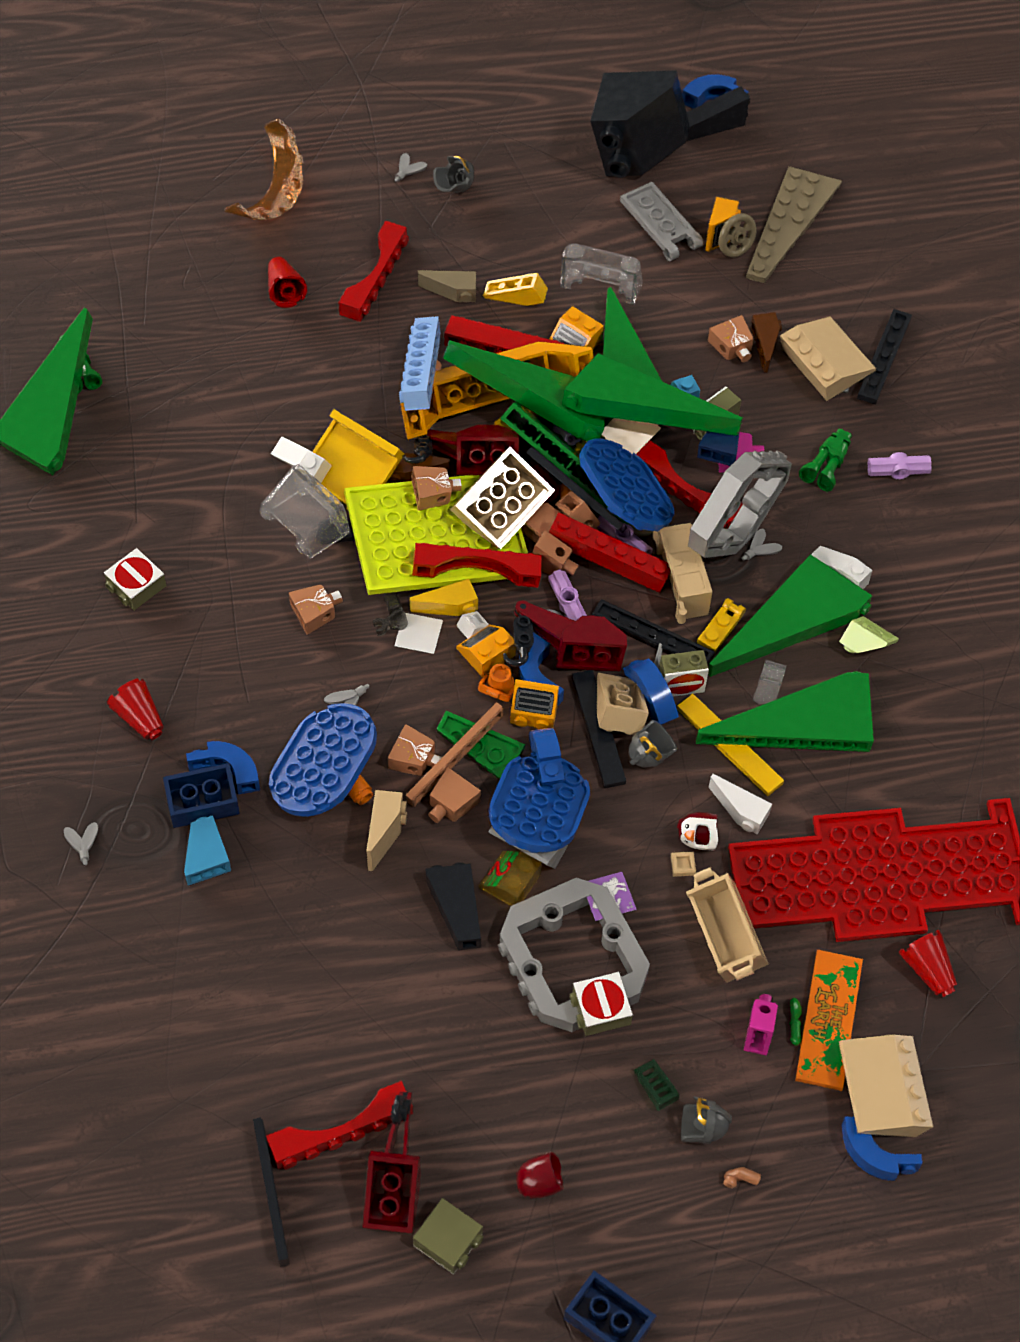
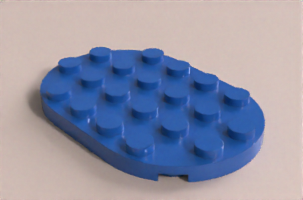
M592 439L586 442L579 454L580 466L594 485L599 496L608 506L609 512L619 516L640 531L658 532L663 527H668L672 517L675 515L674 507L648 465L634 452L631 454L628 450L622 448L623 445L614 441Z
M331 704L327 706L328 709L318 713L314 711L298 725L272 768L269 778V787L273 799L282 810L292 815L309 817L326 812L344 800L369 760L377 741L376 727L365 710L353 704Z
M531 753L528 757L521 758L518 756L511 760L502 773L489 806V820L494 830L509 845H514L532 853L551 852L568 845L576 835L590 796L589 783L579 774L580 770L575 765L561 758L565 778L564 783L542 786L535 753Z

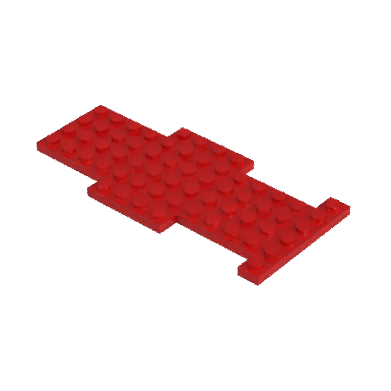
M1010 798L987 801L990 820L905 827L901 808L813 815L812 822L815 836L728 844L733 880L754 928L832 921L836 942L927 934L928 927L925 912L1010 904L1015 923L1020 925V836Z

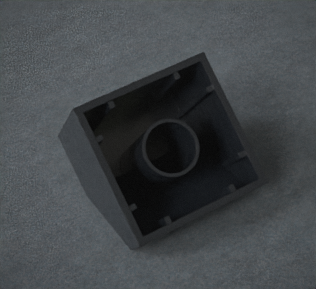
M677 70L610 72L603 74L590 122L606 176L617 178L642 176L686 143L690 125Z

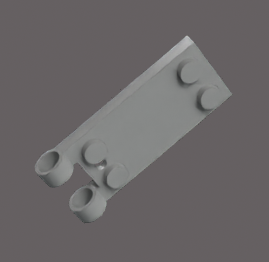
M653 182L621 196L620 202L659 245L668 261L679 257V250L674 243L685 238L692 250L703 246L701 235L692 228Z

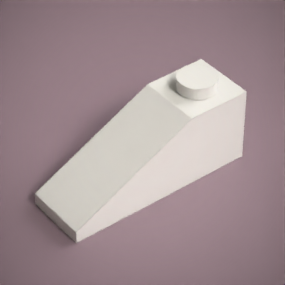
M284 437L280 438L271 453L273 456L322 483L332 466L324 458Z
M819 546L811 554L860 588L864 589L869 584L872 570L857 558L823 546Z
M712 774L709 788L738 825L745 831L758 835L770 814L772 804Z

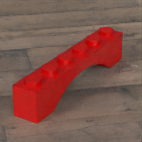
M389 221L384 222L378 233V246L381 252L379 261L364 280L346 288L338 302L339 315L361 322L364 315L369 313L372 301L377 299L380 287L383 288L386 276L391 274L394 262L399 260L402 248L408 244L407 227Z
M649 440L636 454L648 465L660 485L670 495L676 496L686 506L692 507L700 514L712 493L697 489L684 481L672 468L666 451ZM742 503L740 504L736 513L727 520L726 524L723 527L724 529L729 528L735 516L742 507Z
M415 543L412 576L434 578L441 573L453 569L479 568L500 574L517 586L538 588L541 578L542 555Z
M402 1081L380 1089L374 1100L362 1113L343 1125L317 1131L287 1127L267 1135V1143L278 1170L282 1168L290 1169L303 1159H314L320 1155V1152L328 1149L330 1151L336 1150L349 1140L357 1141L362 1139L366 1133L371 1131L379 1132L387 1128L388 1124L392 1123L391 1109L396 1096L399 1095L400 1091L406 1092ZM411 1104L410 1115H413V1106H412V1104Z

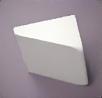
M478 611L462 614L457 623V627L467 639L489 625Z

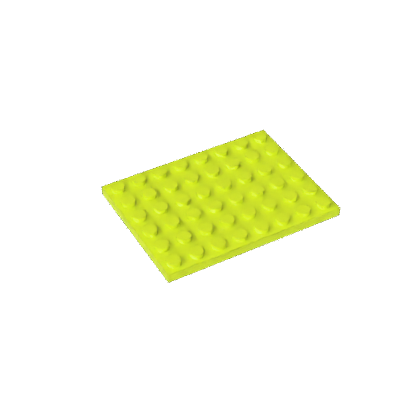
M481 475L449 477V479L461 480V491L451 493L450 503L424 510H418L412 481L344 489L368 595L443 587L469 579L471 583L507 579L495 572L479 568L453 569L441 573L434 578L412 576L415 543L491 549L504 552L512 551L527 554L528 551L522 530L520 528L499 550L465 525L450 510Z

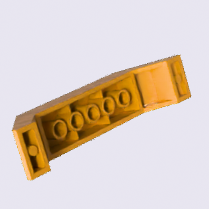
M536 342L497 353L575 377L594 358L591 347ZM455 365L436 370L430 409L405 411L404 403H400L407 439H412L417 436L426 435L427 430L440 418L510 398Z

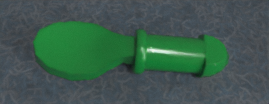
M792 998L790 1000V1040L793 1045L797 1046L802 1041L800 1034L801 1021L798 1020L802 1014V1007L797 998Z

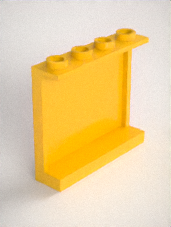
M333 409L330 414L333 421L312 451L332 465L324 480L320 483L296 468L294 472L299 475L298 479L306 485L312 483L315 485L314 489L322 495L328 493L331 495L330 499L338 505H341L342 502L347 505L344 495L345 488L386 484L405 454L396 446Z

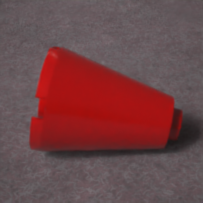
M275 257L270 260L268 264V292L271 301L278 307H294L297 305L296 302L301 299L303 300L307 294L305 280L283 257Z
M137 678L127 682L117 689L119 694L115 697L112 694L108 698L107 705L142 737L155 740L161 736L164 726L144 679L141 678L140 681Z
M936 930L935 936L931 932L909 944L906 952L902 948L899 953L936 995L941 994L943 997H946L955 992L954 986L957 985L943 936L940 930Z

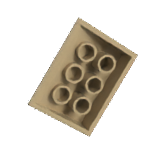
M831 317L796 325L780 335L783 351L826 401L876 371L873 364Z
M509 447L450 510L465 525L501 550L555 490Z
M885 1035L841 1040L839 1042L858 1134L917 1137L933 1128L913 1036Z

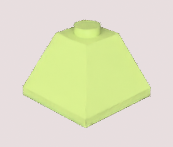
M863 616L850 622L839 642L844 645L843 648L848 652L860 653L896 643L899 638Z

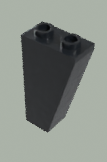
M740 86L688 111L687 116L690 129L687 141L745 126L746 117H748V104H750L749 94Z
M460 862L452 866L434 865L426 868V883L457 949L481 948V934L471 863L465 864Z

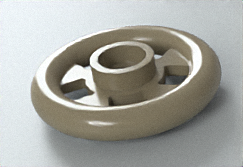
M739 213L725 222L719 234V248L725 256L735 258L749 250L756 236L754 219L748 214ZM741 221L745 222L744 227L740 226ZM730 240L732 245L727 247L726 243ZM742 244L740 248H736L737 245Z

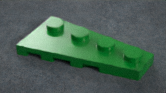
M446 711L437 727V732L455 745L476 723ZM490 729L467 755L500 779L506 765L514 758L521 757L525 744Z

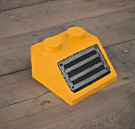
M716 197L709 222L705 251H711L719 247V234L723 225L729 218L741 213V210L738 209L739 201Z
M572 306L560 318L549 340H556L565 345L585 346L594 349L603 339L604 325Z
M491 624L456 646V649L481 677L490 673V669L494 665L505 663L503 659L504 653L507 654L509 659L516 656V647L512 636L503 627Z
M515 679L510 723L519 727L554 728L559 686Z

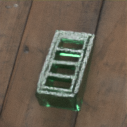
M655 1059L634 1069L633 1072L658 1111L679 1100L680 1094ZM650 1068L654 1069V1072L648 1074L647 1076H644L642 1074ZM658 1076L659 1079L652 1083L648 1082L651 1078ZM661 1083L663 1084L661 1088L657 1090L653 1089V1087ZM667 1090L668 1094L659 1097L660 1093Z

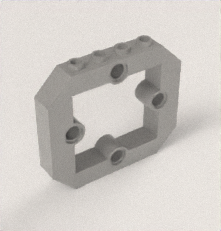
M780 451L743 453L725 471L692 525L688 546L704 558L736 554L755 535L788 482L792 463L786 460L787 456ZM759 478L755 486L745 494L742 500V507L735 516L729 528L724 529L723 527L726 524L727 520L731 518L738 510L741 504L740 499L745 493L752 479Z
M574 878L512 905L500 933V944H498L501 955L503 957L506 956L509 961L508 967L512 976H517L520 982L518 986L522 995H527L530 1001L528 1005L531 1013L534 1016L537 1015L542 1023L570 1032L579 1029L576 1015H578L577 1007H572L570 1000L560 1005L557 1004L542 976V964L532 957L521 934L539 926H542L546 931H557L562 925L563 916L589 905L587 897L591 895L604 918L599 920L603 927L602 946L608 951H616L628 973L622 976L621 980L630 1006L639 1002L650 966L608 888L580 878ZM554 914L556 918L550 919L547 915ZM615 934L618 938L612 939L608 935ZM534 971L536 974L534 976H528L525 974V972Z

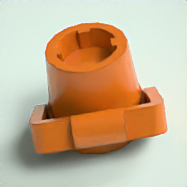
M501 663L494 665L490 669L489 675L485 674L479 682L478 691L504 702H509L514 692V678L512 677L511 669Z

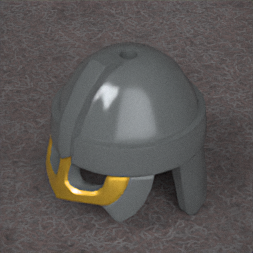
M448 156L447 160L449 163L446 167H436L434 169V183L443 192L463 193L469 189L474 181V167L466 159L458 156Z
M652 720L632 737L629 746V756L631 758L629 762L632 766L636 764L644 768L656 767L676 752L677 746L665 728L657 721Z
M694 1096V1099L697 1100L696 1105L685 1104L683 1107L681 1142L711 1144V1142L721 1139L727 1133L732 1116L716 1104L715 1101Z

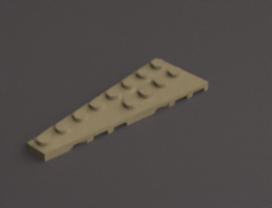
M788 167L748 269L747 279L765 283L779 262L786 257L790 248L794 247L795 242L799 237H802L813 223L817 214L832 199L836 190L840 189L841 180Z

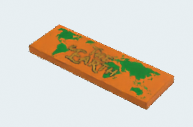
M817 950L795 1081L839 1091L843 1090L845 1069L839 1042L851 1039L863 959Z

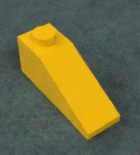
M533 273L488 281L483 297L485 299L528 306L544 303L548 288L539 274Z
M469 579L409 598L410 610L414 613L461 616L462 614L478 610V597Z

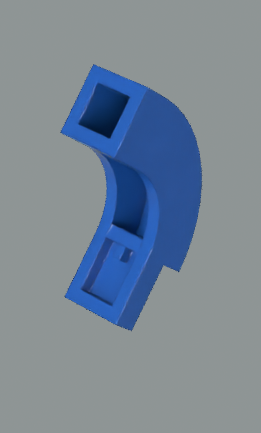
M706 75L696 78L683 89L684 104L692 109L699 107L708 100L715 99L738 88L739 86L736 85L737 79L725 75Z
M533 632L534 643L529 652L528 661L524 665L519 666V679L558 686L547 679L539 670L540 664L549 655L550 643ZM560 686L557 706L563 701L564 689Z
M649 658L646 660H635L623 668L625 676L634 681L644 695L652 720L657 721L659 724H664L679 717L666 680Z
M553 728L531 730L529 732L531 752L535 753L537 757L542 786L564 783L561 751L555 730Z
M211 741L207 742L208 750H194L191 753H186L189 771L229 763L231 774L236 780L238 795L260 791L258 773L253 760L244 750L236 745L227 742Z
M855 1117L844 1118L842 1134L845 1147L853 1161L865 1172L880 1179L895 1181L899 1171L905 1175L914 1174L916 1171H919L922 1165L921 1154L888 1153L874 1142L871 1134H858Z

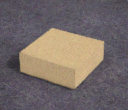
M694 852L671 853L673 877L694 876L696 874Z

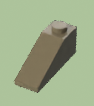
M418 270L419 287L456 302H476V271Z

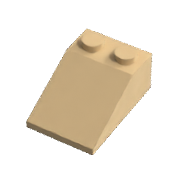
M598 673L597 719L599 727L606 731H620L628 735L636 734L645 727L649 714L640 688L629 678Z
M375 790L367 844L368 871L375 869L400 835L402 825H406L407 802L403 801L402 792Z

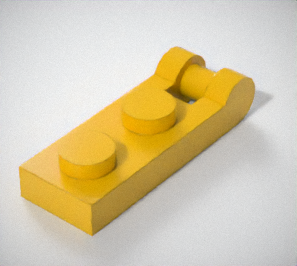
M727 598L697 639V644L716 653L742 618L746 608L742 605H735L733 600ZM731 611L734 613V615L730 616L727 614V612Z

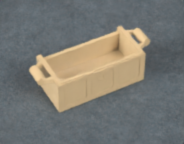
M691 523L663 527L658 532L653 531V539L657 547L656 553L658 555L662 554L664 561L669 564L671 570L668 576L677 603L675 617L679 624H684L688 618L708 615L712 597V588L702 556L688 546L690 529L692 527Z
M711 867L694 874V888L686 893L693 905L708 947L716 962L718 973L727 983L734 979L740 980L753 974L755 970L768 965L769 963L740 893L730 875L727 873L719 877L712 871ZM712 876L715 877V879L698 885V882L703 881Z

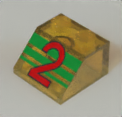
M502 851L479 884V888L510 906L515 905L525 899L540 877L542 862L524 852Z

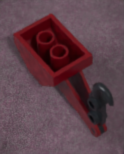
M475 425L457 433L428 429L426 435L417 436L414 440V454L417 457H406V455H403L402 459L407 463H422L432 454L433 448L457 460V475H482L509 447L519 455V434L500 425Z
M522 600L516 603L514 614L517 618H515L513 623L514 645L520 653V658L518 660H511L504 653L503 659L510 666L519 667L528 661L529 652L534 643V630L558 650L556 668L621 670L627 648V635L605 617L581 616L575 621L535 606L527 601Z
M400 1091L399 1095L395 1098L391 1109L392 1126L385 1152L371 1151L369 1154L363 1228L404 1233L413 1232L419 1198L421 1166L420 1156L408 1155L412 1092ZM403 1121L405 1122L403 1154H395L393 1151L398 1128Z

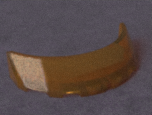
M279 118L265 125L274 155V174L269 190L252 207L245 209L239 203H235L226 207L224 212L254 220H270L290 210L297 201V196L301 193L304 180L301 167L304 164L303 157L298 151L294 140L296 136L292 129Z

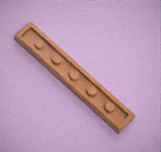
M496 702L406 794L408 804L415 807L436 786L447 768L452 769L503 717V707Z

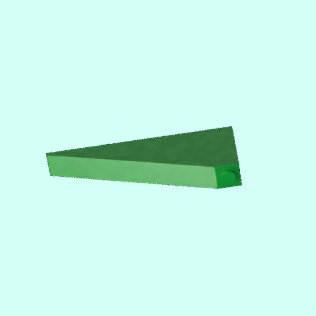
M611 287L607 288L603 355L662 381ZM604 416V426L613 418Z
M85 307L0 419V445L52 476L56 471L60 470L65 460L93 321L91 314Z
M449 341L443 359L573 436L586 441L600 439L605 428L604 416L579 413L562 405L564 390L575 376Z
M599 353L565 388L562 400L563 406L579 413L736 436L739 434L743 420L741 416Z
M514 402L500 419L608 510V506L599 496L587 474L581 468L579 454L528 408L518 402ZM614 515V516H615L616 518H618L622 523H624V524H629L628 522H626V521H624L623 519H621L619 516Z
M810 554L709 663L708 675L712 677L849 624L852 620L859 618L862 614L865 616L872 607L870 604L872 595Z
M847 672L701 728L697 733L696 744L870 752L874 739L869 673Z

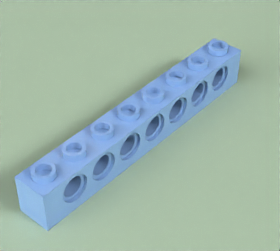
M438 316L415 318L414 326H411L410 344H408V353H406L407 362L404 363L405 371L403 372V381H401L402 391H399L400 403H404L405 411L430 409L441 338Z

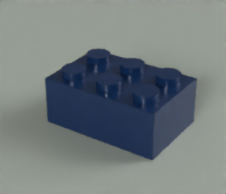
M229 763L163 777L173 828L191 825L192 822H195L200 817L213 815L214 819L240 814Z
M596 1271L592 1272L564 1312V1320L594 1342H642L656 1319V1315Z

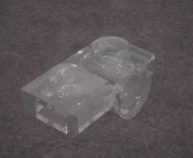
M769 660L765 661L753 702L764 705L777 699L786 672V665Z

